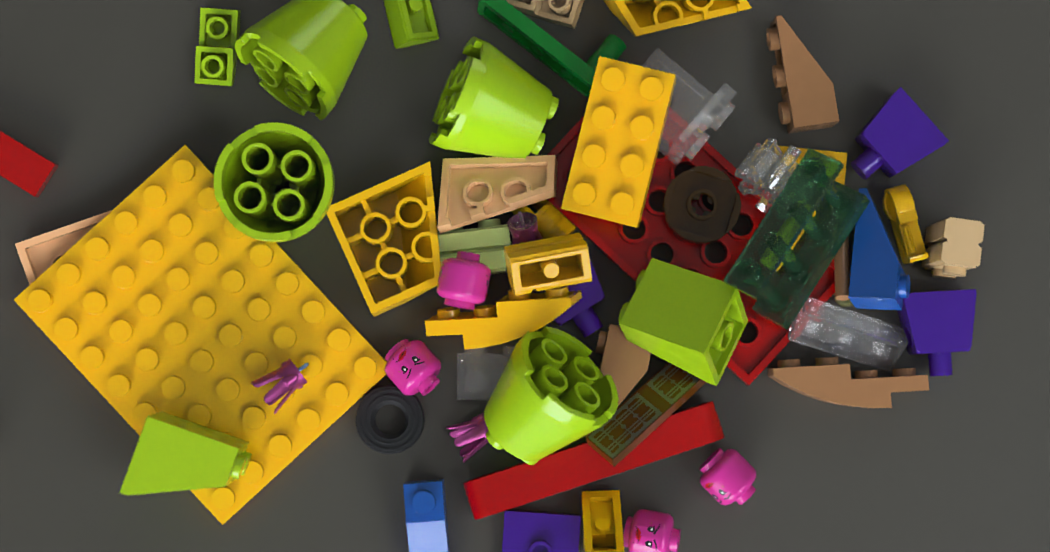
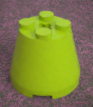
M291 0L249 27L235 42V51L241 63L247 65L250 62L255 73L262 79L258 84L275 99L302 116L307 111L316 113L315 116L319 120H323L336 106L367 40L368 35L363 24L367 17L359 7L354 4L347 5L342 0Z
M473 36L463 48L462 53L468 56L465 61L460 60L455 70H451L443 88L432 120L435 124L439 125L437 134L431 133L429 143L445 150L501 158H526L530 153L538 155L546 138V134L542 133L546 120L554 116L559 104V98L552 96V91L492 44Z
M269 122L258 124L239 135L223 149L214 171V194L223 214L237 230L260 241L285 242L308 233L326 215L334 195V171L325 150L310 134L298 127L285 123ZM289 182V187L292 189H284L278 194L276 193L277 188H284L285 183Z
M547 326L542 331H528L515 345L485 407L484 419L488 428L486 432L488 442L494 448L504 449L511 455L522 459L528 465H535L540 459L602 427L615 414L618 408V392L611 375L603 376L599 368L588 357L592 351L572 335Z

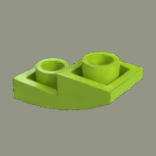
M200 7L199 45L196 46L194 84L234 85L237 64L235 42L239 38L241 10Z

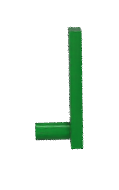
M479 0L477 12L588 99L599 56L618 60L627 48L626 44L619 37L609 34L585 63L506 0Z

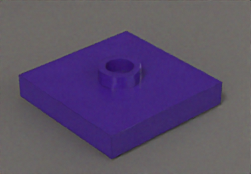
M506 510L504 513L502 552H579L581 515Z

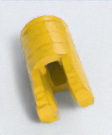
M547 199L531 204L538 211L536 214L528 206L511 211L514 215L523 212L535 214L537 216L538 230L543 239L573 234L577 228Z

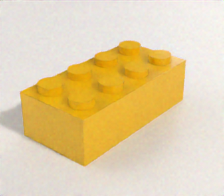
M599 56L561 209L635 228L639 227L677 80L676 74Z

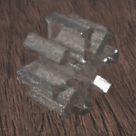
M767 138L762 145L756 143L734 174L736 177L743 179L738 185V189L743 195L754 194L761 197L755 205L756 208L766 213L771 205H773L779 214L778 217L781 220L787 221L790 220L794 213L797 217H800L822 184L814 181L819 174L815 164H798L796 160L802 152L793 145H790L783 154L777 145V140L774 138Z

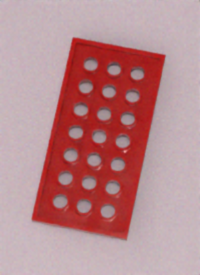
M669 108L661 139L666 143L668 152L663 158L656 159L641 217V222L645 229L641 238L633 240L626 237L623 232V224L561 209L568 182L567 175L571 170L583 116L548 153V155H555L557 159L556 196L547 200L635 283L640 272L647 269L652 259L651 250L658 244H664L671 249L672 259L670 264L693 270L735 285L733 274L736 269L746 268L750 270L753 275L751 287L748 289L738 288L748 322L754 325L756 335L750 343L738 341L726 366L744 384L749 386L835 293L834 257L805 232L791 254L785 256V263L779 272L775 273L761 264L762 258L758 252L760 243L765 240L774 241L788 218H791L671 108ZM680 164H688L692 168L697 166L716 168L724 172L732 180L731 183L735 186L737 193H739L741 200L740 215H744L749 219L751 229L744 236L735 234L731 229L722 238L714 241L720 243L725 249V258L721 263H712L707 260L705 248L709 243L695 244L681 239L667 226L664 212H657L649 205V196L653 192H666L667 187L675 178L674 170ZM703 195L698 200L692 199L691 206L696 208L695 213L701 216L704 211L711 212V209H708L703 204ZM791 266H799L805 270L807 279L802 287H794L788 282L787 271ZM768 293L777 295L781 300V309L776 315L766 314L761 307V300Z

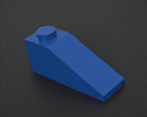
M859 188L848 298L856 309L902 310L903 298H909L910 276L905 275L867 188Z
M444 479L405 482L403 490L409 552H450Z

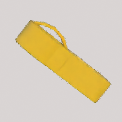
M902 184L885 189L882 199L883 210L891 222L903 264L929 258L928 253H926L917 221L918 216L914 200L909 188Z

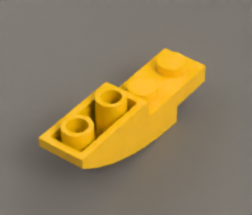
M568 286L545 290V293H526L515 296L513 290L510 289L508 290V295L498 300L496 305L476 306L473 312H460V308L457 307L440 308L437 310L436 315L425 321L426 336L463 335L464 350L503 344L523 337L528 331L534 332L558 318L582 298L581 290L569 291Z

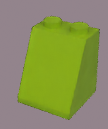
M652 258L647 269L642 270L638 275L635 285L636 290L630 302H626L623 305L619 314V325L626 340L703 381L717 386L748 323L738 287Z
M162 411L152 414L146 418L120 493L128 496L226 487L233 480H239L241 475L244 476L252 453L246 452L249 442Z

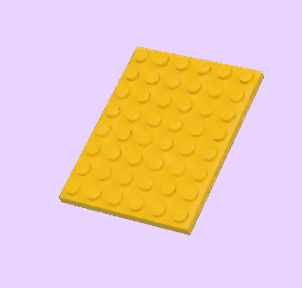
M187 145L179 149L14 299L21 309L139 436L147 416L162 411L249 442L246 452L252 453L244 476L241 475L239 480H233L226 487L190 490L222 525L386 375L385 366L387 361L277 242H265L249 237L237 230L228 221L219 203L216 201L214 174ZM289 358L297 368L306 362L309 363L305 369L300 371L308 383L304 384L301 389L294 390L277 413L274 414V410L287 393L272 405H268L264 401V396L282 378L261 387H255L251 382L277 370Z

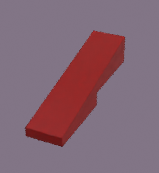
M0 130V176L34 197H39L59 165Z

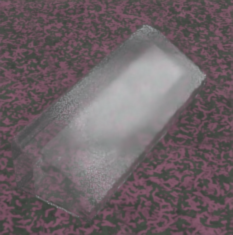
M802 295L798 302L788 333V340L888 372H891L908 345L904 329L900 326Z

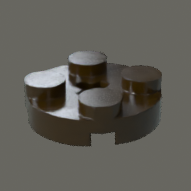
M697 166L683 171L671 181L664 194L663 212L667 226L681 239L695 244H706L722 238L733 229L741 211L740 196L735 186L731 183L732 180L724 172L709 166ZM701 195L707 196V203L712 205L711 212L704 211L702 216L695 213L696 208L691 206L692 199L698 200Z

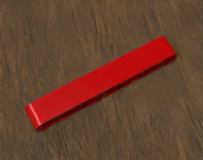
M709 401L670 415L615 467L590 447L586 441L553 452L540 459L535 465H528L523 462L463 482V486L474 520L721 440L725 438L714 402Z

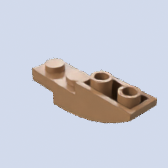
M838 357L815 358L816 366L802 367L800 359L777 360L778 368L767 369L768 377L784 387L819 401L842 406L892 408L891 392L929 390L928 375H916V368L892 369L893 377H878V370L854 371L855 379H851L850 364H839Z

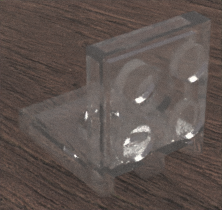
M657 48L642 66L676 74L677 80L672 96V107L667 115L659 151L677 166L685 156L692 160L710 138L705 132L710 127L717 131L736 108L731 101L737 92L727 83H724L715 95L712 94Z

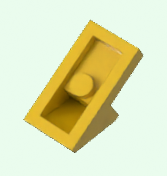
M620 490L581 491L583 551L624 552Z

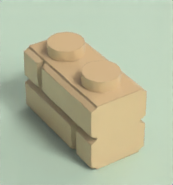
M949 217L926 227L924 244L928 246L926 253H928L929 258L922 260V267L925 270H932V277L956 279V276L966 277L967 270L980 266L982 248L978 245L983 242L985 225L981 221Z

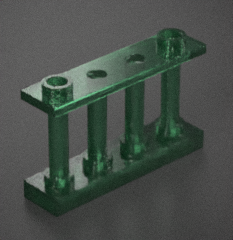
M811 148L808 149L723 280L726 284L756 299L757 301L752 309L760 316L788 330L870 203L866 195L835 181L844 167L841 162ZM802 230H804L805 232L803 233V235L801 236V238L792 250L791 247L795 243L796 239L798 238ZM783 263L781 268L778 271H776L780 264Z

